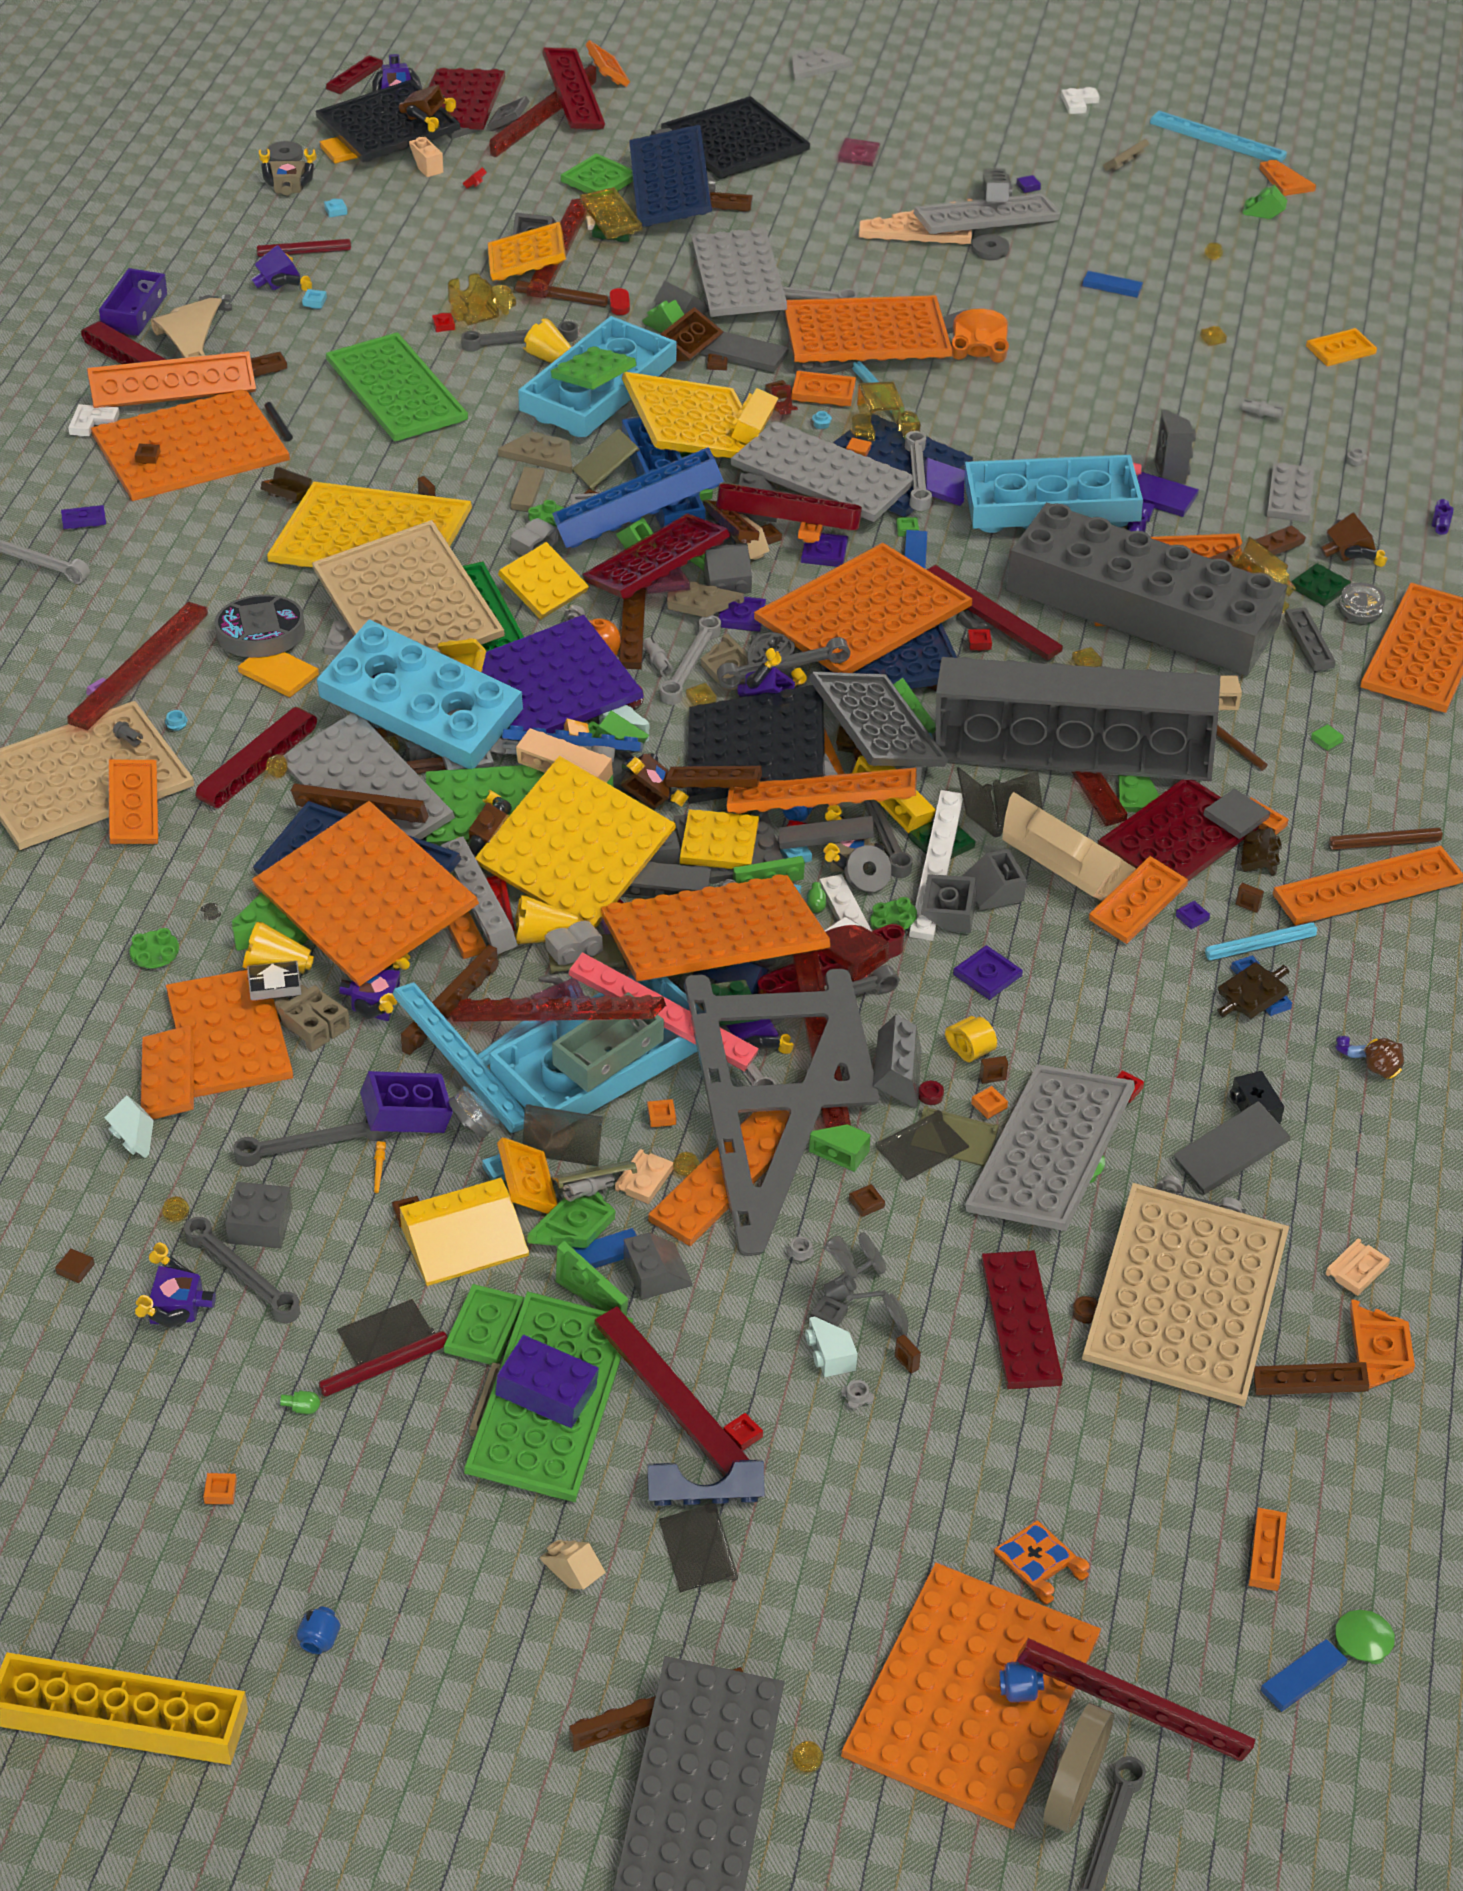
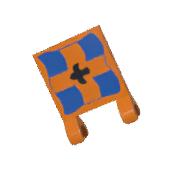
M1038 1520L994 1549V1554L1033 1589L1038 1599L1044 1605L1054 1600V1596L1051 1594L1055 1591L1054 1587L1049 1582H1046V1580L1068 1566L1079 1581L1089 1576L1087 1572L1090 1568L1089 1563L1085 1559L1076 1556Z

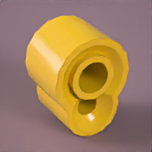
M969 1016L945 1029V1037L949 1046L966 1062L970 1063L997 1048L995 1031L983 1017Z

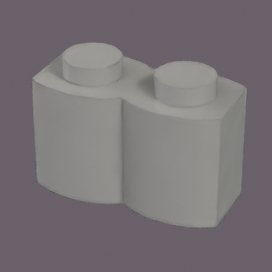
M539 518L533 519L525 527L512 533L510 538L511 549L521 555H525L545 542L552 547L558 541V528Z
M580 921L568 928H558L545 935L546 950L558 965H567L575 962L582 952L593 957L603 951L602 936L589 921Z

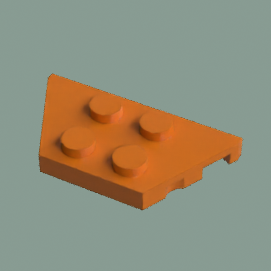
M1351 1300L1350 1314L1357 1362H1366L1369 1389L1413 1373L1415 1361L1409 1322L1398 1317L1389 1316L1386 1312L1375 1309L1372 1312L1360 1307V1301Z

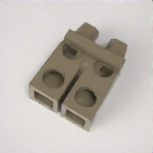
M300 985L301 995H296L291 1000L281 997L275 1001V1008L281 1016L282 1026L302 1038L306 1042V1047L313 1052L329 1042L330 1038L334 1039L350 1029L349 1014L346 1008L325 993L320 992L316 985L310 988Z

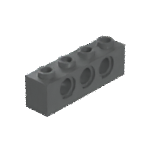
M983 168L982 187L986 202H1009V196H1012V185L1005 168Z

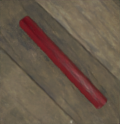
M350 239L258 245L257 255L258 257H263L264 254L271 251L277 245L288 255L351 250Z
M444 1331L434 1333L319 1381V1389L323 1396L336 1393L444 1348L448 1337Z

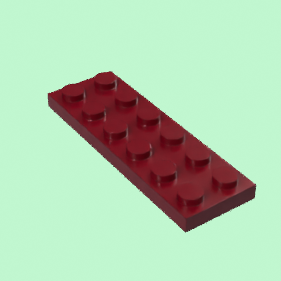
M544 47L542 54L570 128L604 129L605 121L577 49Z
M1035 1250L982 1253L981 1263L1007 1389L1062 1386L1063 1377Z

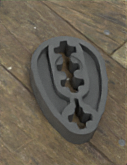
M769 632L760 634L749 647L747 665L767 661L765 653L770 648H773L775 652L779 651L781 657L792 655L795 648L794 642L780 633Z

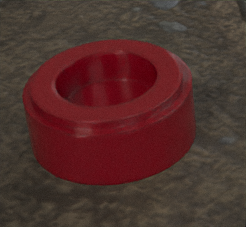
M929 1080L919 1086V1100L922 1103L937 1105L942 1102L944 1087L939 1082Z

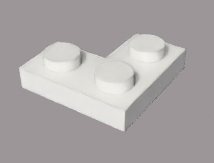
M1086 87L1084 89L1069 88L1061 90V98L1069 114L1086 113V104L1099 103L1100 96L1096 88Z
M78 404L68 427L69 435L90 436L91 428L94 427V424L100 425L116 422L119 417V408H94L93 405Z

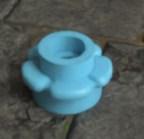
M818 411L812 416V420L816 428L826 429L829 427L832 417L825 411Z
M173 710L167 713L165 724L169 729L179 731L186 726L188 719L184 712Z

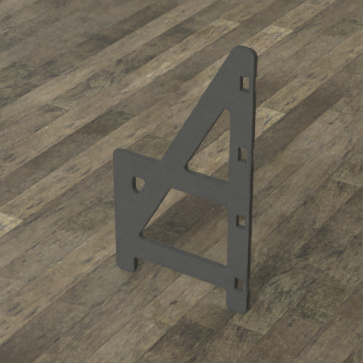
M845 969L829 970L825 976L827 991L716 996L712 992L709 978L705 975H691L684 982L715 1139L720 1154L719 1158L727 1198L735 1227L736 1242L739 1252L744 1256L760 1255L765 1251L820 1109L876 1105L879 1101L878 1089L873 1086L874 1072L851 975ZM695 1003H703L705 1013L697 1014ZM821 1016L827 1019L826 1027L802 1083L739 1087L732 1085L719 1026L720 1021ZM838 1066H843L846 1069L847 1081H837L834 1078ZM709 1072H717L719 1082L711 1083ZM786 1110L789 1112L790 1117L762 1186L755 1187L751 1179L738 1113ZM724 1142H732L734 1153L726 1154ZM739 1214H747L749 1225L741 1226Z

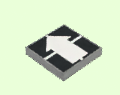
M297 961L247 966L251 1000L301 995Z

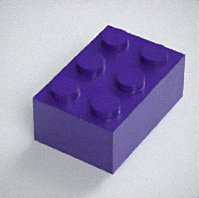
M368 1071L360 1091L370 1131L444 1133L453 1114L442 1074Z
M522 1335L497 1375L495 1395L572 1429L597 1387L599 1367L526 1335Z

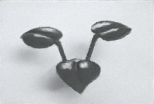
M865 1232L859 1234V1243L868 1261L858 1269H856L853 1263V1255L843 1238L835 1236L829 1239L823 1249L835 1257L844 1269V1272L837 1278L824 1284V1291L827 1297L838 1302L847 1298L848 1302L859 1298L881 1296L901 1336L903 1334L907 1336L908 1318L902 1305L893 1293L888 1294L887 1291L883 1290L853 1294L854 1290L857 1289L854 1278L868 1267L873 1265L878 1274H883L886 1271L884 1258L870 1237Z

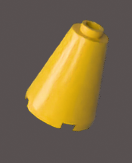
M548 318L541 319L543 321L541 324L535 323L528 331L524 339L526 347H523V349L528 354L553 363L568 351L571 345L552 321Z
M521 895L517 906L514 935L517 944L545 942V935L558 928H568L580 921H578L577 915Z
M256 922L249 939L248 951L246 950L243 968L247 969V966L297 961L299 974H304L306 970H311L314 956H311L310 949L265 923Z

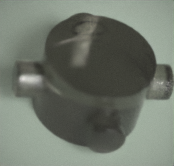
M208 903L200 909L207 920H215L221 916L216 903Z

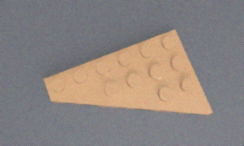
M914 210L892 214V218L882 219L881 217L860 221L859 237L865 239L880 238L884 240L897 239L902 241L957 243L960 245L971 244L972 229L969 231L961 230L930 234L914 215Z

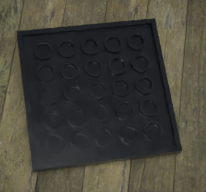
M412 79L315 111L316 117L362 162H369L374 158L387 156L395 151H402L410 147L409 141L415 140L418 137L435 140L440 136L452 134L454 131L460 130V123L442 106L431 116L439 121L438 129L435 128V132L428 130V123H423L419 119L411 120L408 118L407 113L402 114L400 112L399 104L404 102L411 93L422 90Z
M751 96L661 123V129L670 128L672 131L700 125L706 168L718 178H725L735 173H741L744 170L756 168L760 165L772 163L773 161L810 150V142Z
M808 685L800 688L785 689L780 691V693H763L689 707L688 766H761L762 776L760 782L824 777V700L813 685ZM687 787V795L689 796L687 800L689 804L727 798L729 788Z

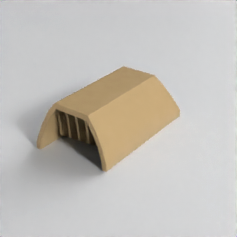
M1015 792L1010 796L1005 815L1002 840L1089 895L1103 901L1136 870V868L1123 861L1117 855Z

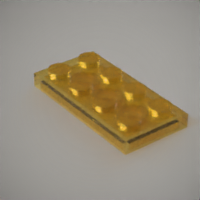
M615 187L580 195L581 204L607 239L642 231V223Z

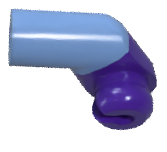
M1338 1036L1336 1038L1337 1044L1335 1048L1338 1052L1350 1058L1366 1057L1364 1049L1367 1045L1349 1044L1350 1038L1348 1036Z

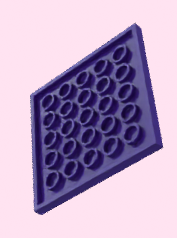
M585 615L575 617L487 651L481 673L522 692L523 710L510 725L524 727L523 731H528L530 728H544L546 733L553 734L555 730L564 729L567 718L583 722L644 698L642 689Z

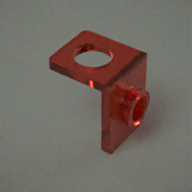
M790 385L771 387V395L776 396L779 390H784L787 394V398L783 402L777 400L774 411L779 412L780 415L791 414L792 410H798L797 406L792 405Z

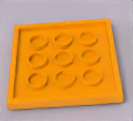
M556 222L488 242L492 281H501L511 275H522L526 271L532 269L539 270L546 265H556L566 260L561 223Z

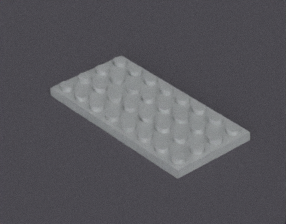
M755 228L750 231L736 230L734 232H717L715 234L701 233L692 236V245L710 317L787 309V301L766 229Z
M775 421L731 458L732 466L755 475H762L769 481L807 496L859 505L862 507L861 517L875 522L913 486V475L906 471L898 470L888 464L875 461L870 457L857 454L852 450L839 447L834 443H829L816 436H811Z
M354 713L349 714L280 757L282 765L302 785L424 801L429 815L426 823H412L397 819L391 820L409 836L423 839L455 818L453 811L364 718Z
M1037 1064L965 1204L966 1212L1067 1231L1135 1089L1134 1081Z

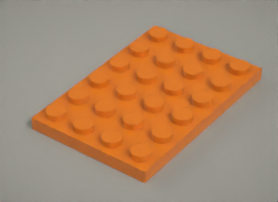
M248 969L166 985L175 1029L191 1025L194 1030V1097L293 1078V1071L274 999L251 1000Z

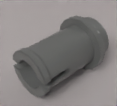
M119 721L113 727L115 737L124 739L133 747H137L142 742L137 737L143 739V735L129 727L127 722Z

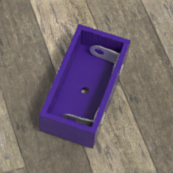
M128 268L99 308L100 321L120 333L139 336L167 295L165 274Z

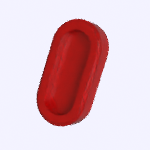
M615 288L610 291V308L613 314L626 315L630 312L629 292L626 289Z

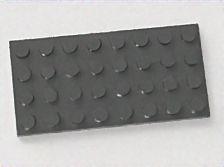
M664 1656L613 1891H745L785 1681Z

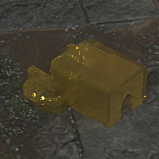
M477 273L468 276L469 286L463 291L460 290L458 278L451 279L448 282V301L451 305V314L458 322L465 321L467 325L477 324L498 318L499 309L504 315L509 314V309L516 306V298L508 286L497 285L492 287L487 280L480 277Z
M893 381L859 384L857 406L860 414L854 415L851 421V433L854 436H862L869 439V441H875V431L871 423V416L876 411L892 410L893 417L904 439H906V434L910 431L920 432L921 424L917 415L913 412L905 411Z
M1250 536L1232 554L1229 560L1233 567L1253 574L1264 573L1272 577L1274 581L1288 585L1286 591L1288 596L1296 589L1290 582L1289 574L1286 572L1288 565ZM1285 601L1282 614L1289 608V604Z

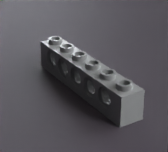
M462 836L442 844L441 847L460 853L462 860L454 868L452 874L477 897L479 904L472 908L471 911L489 945L497 948V955L517 947L513 928L464 837Z

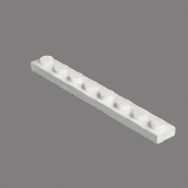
M940 791L915 905L917 918L911 925L909 937L934 940L937 924L921 913L927 875L948 874L964 793Z

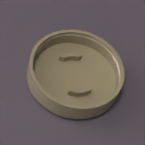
M1089 1703L1083 1710L1066 1749L1062 1751L1058 1760V1770L1044 1812V1823L1066 1833H1069L1074 1827L1101 1765L1114 1722L1113 1712Z

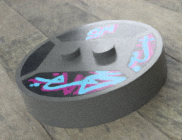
M253 595L237 599L224 606L215 617V629L219 645L227 652L243 657H267L280 654L296 646L305 634L304 615L300 605L289 598L278 595Z

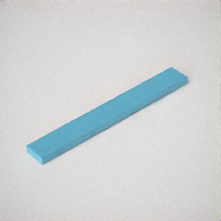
M1162 111L1155 113L1150 120V124L1264 161L1277 160L1282 162L1287 156V152Z
M415 982L395 988L393 991L395 999L507 1130L512 1134L530 1127L533 1119Z

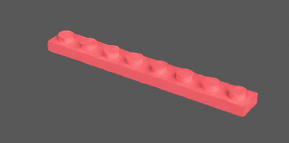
M583 952L570 968L569 976L615 1001L629 992L664 1019V1028L696 1045L691 1012ZM720 1028L727 1062L745 1072L757 1055L759 1048Z

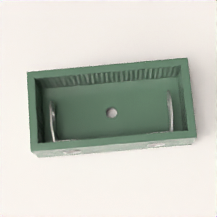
M628 992L552 1043V1063L586 1092H589L664 1040V1019Z

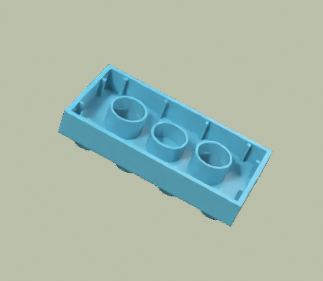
M610 316L518 390L519 410L534 416L541 423H551L564 428L572 436L587 437L631 400L621 379L623 373L592 390L554 379L551 376L550 370L558 367L560 363L573 359V356L586 352L588 348L597 346L600 349L611 350L614 353L625 354L635 358L637 366L626 372L659 377L676 362V341Z
M1131 455L965 462L964 484L973 529L980 528L988 533L999 532L1004 527H1022L1027 529L1046 502L1050 504H1064L1071 511L1091 518L1101 517L1107 519L1111 525L1117 527L1126 526L1128 522L1141 521L1143 498Z
M370 619L317 678L319 697L442 757L445 756L450 761L467 769H473L480 763L501 737L503 729H507L523 710L521 691ZM377 673H381V674L377 675L374 679L371 678L373 675H375V674H377ZM455 709H465L456 711L451 716L447 714L448 712Z
M633 975L629 976L630 979L636 981ZM667 977L638 981L641 985L690 1011L686 994ZM598 993L491 1052L490 1071L527 1111L551 1134H554L696 1053L697 1046L664 1028V1040L589 1092H586L553 1065L552 1043L615 1002V1000L606 995ZM695 1003V1005H696V1010H697V1014L705 1013V1012Z

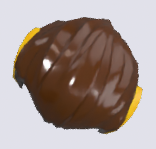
M1376 1038L1365 1047L1367 1068L1370 1071L1382 1075L1385 1079L1393 1078L1402 1071L1404 1055L1401 1043L1394 1042L1388 1038Z

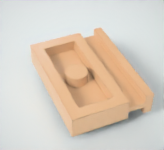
M640 1149L631 1161L636 1164L637 1173L633 1174L631 1169L625 1170L615 1183V1191H624L627 1196L650 1204L673 1171L674 1162L652 1153L649 1155L645 1154L644 1150Z
M1358 1238L1327 1268L1326 1275L1328 1277L1330 1275L1336 1278L1337 1283L1358 1296L1389 1266L1390 1259L1373 1247L1363 1245Z

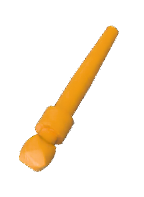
M377 1141L375 1147L374 1193H379L382 1166L385 1160L386 1143L382 1141Z

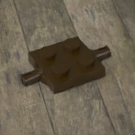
M1254 962L1218 986L1219 994L1228 1002L1217 1009L1219 1015L1224 1018L1235 1010L1243 1013L1251 1020L1288 995V986L1279 980L1289 974L1287 966L1282 965L1274 972H1271L1258 962Z

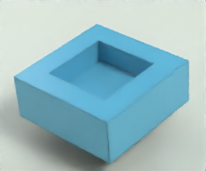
M331 199L324 202V208L329 218L347 215V207L343 199Z
M308 289L302 299L303 306L322 309L327 299V292Z
M807 846L780 849L784 859L802 856L805 863L812 861V853Z
M500 1154L482 1160L483 1169L490 1180L502 1178L503 1181H506Z

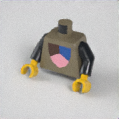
M267 148V155H262L260 149L259 159L263 162L261 164L263 180L274 188L275 193H282L286 196L291 193H300L303 186H306L313 179L314 164L312 162L317 158L315 150L313 149L312 155H308L307 148L304 150L307 163L305 161H270L268 163L270 159L269 149Z
M830 805L827 808L828 812L825 814L827 821L846 819L844 816H839L842 810L838 805ZM870 838L828 843L823 851L826 853L825 860L831 862L830 872L845 871L846 859L854 849L870 845L884 852V844L870 843ZM868 863L863 865V870L868 869Z

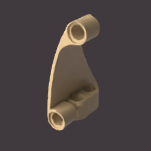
M208 298L175 308L171 313L151 318L153 332L157 336L166 333L179 349L182 358L206 356L203 352L204 343L222 299Z

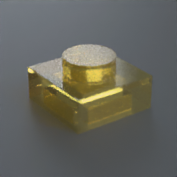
M1219 326L1201 329L1200 336L1208 346L1226 343L1227 336Z
M1092 647L1072 652V660L1077 666H1102L1103 659Z
M707 683L686 689V697L694 706L716 702V694Z

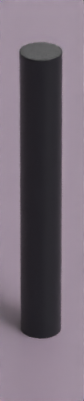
M265 403V409L285 440L291 441L293 436L272 403Z

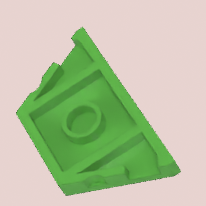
M599 1192L589 1197L586 1195L579 1197L573 1201H568L564 1198L528 1233V1243L559 1246L565 1241L571 1247L587 1248L615 1220L616 1211L609 1203L604 1201L603 1196Z

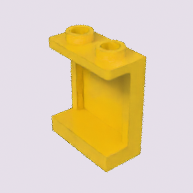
M468 638L466 640H450L438 643L437 648L442 654L479 672L482 671L486 650L476 639Z

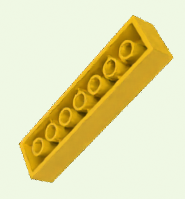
M6 1652L0 1668V1727L231 1765L248 1713L245 1691L8 1652Z

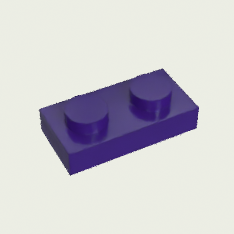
M104 505L61 510L63 529L106 525Z

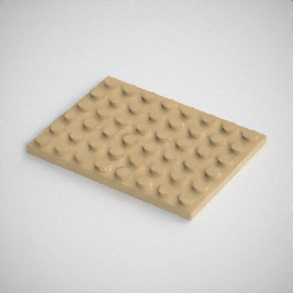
M432 520L312 563L315 573L354 636L370 619L441 654L442 652L437 648L438 643L473 638L480 644H484L505 636L503 627Z
M136 701L0 748V821L19 850L109 817V759L156 760L157 799L194 786L193 777ZM119 721L127 722L129 727L143 735V739L137 737V739L142 741L140 745L133 747L124 739L116 738L113 733L114 725Z
M1133 1183L1082 1360L1245 1407L1289 1226Z

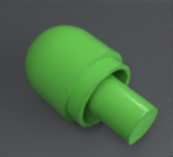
M819 882L812 883V889L807 894V905L813 913H820L826 907V894L821 889V883Z
M299 1390V1392H294V1396L281 1394L280 1406L292 1407V1411L296 1413L313 1414L320 1407V1398L314 1392Z

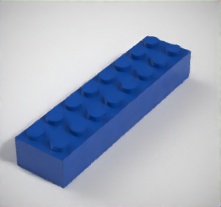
M640 417L622 420V432L640 449L630 456L638 477L682 458L680 453L675 450H661L654 447ZM697 495L692 498H683L680 503L674 506L667 505L662 507L659 512L655 513L660 528H663L687 513L705 520L706 509L700 496Z
M709 447L552 514L566 548H574L589 538L596 539L600 537L603 532L608 530L615 531L621 528L622 524L636 522L643 515L648 513L655 514L662 507L667 505L674 506L680 503L683 498L695 497L700 494V491L707 488L714 489L724 480Z

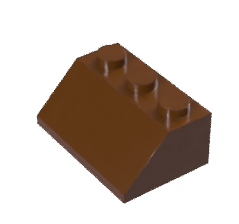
M693 307L660 335L676 341V362H685L693 359L720 337L724 331Z

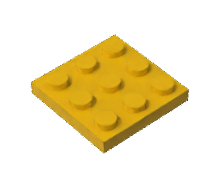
M547 542L503 567L498 573V576L540 620L584 594L589 588L585 581Z
M689 809L680 854V864L727 869L751 865L759 816Z

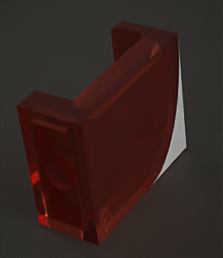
M844 917L825 930L830 938V948L812 951V956L822 952L847 967L852 982L863 979L889 961V942L848 917Z

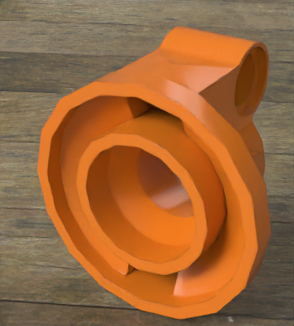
M970 309L958 314L953 322L952 357L962 360L967 354L974 357L990 356V359L996 363L1003 362L1007 357L1009 348L1007 342V319L1001 313L989 309Z

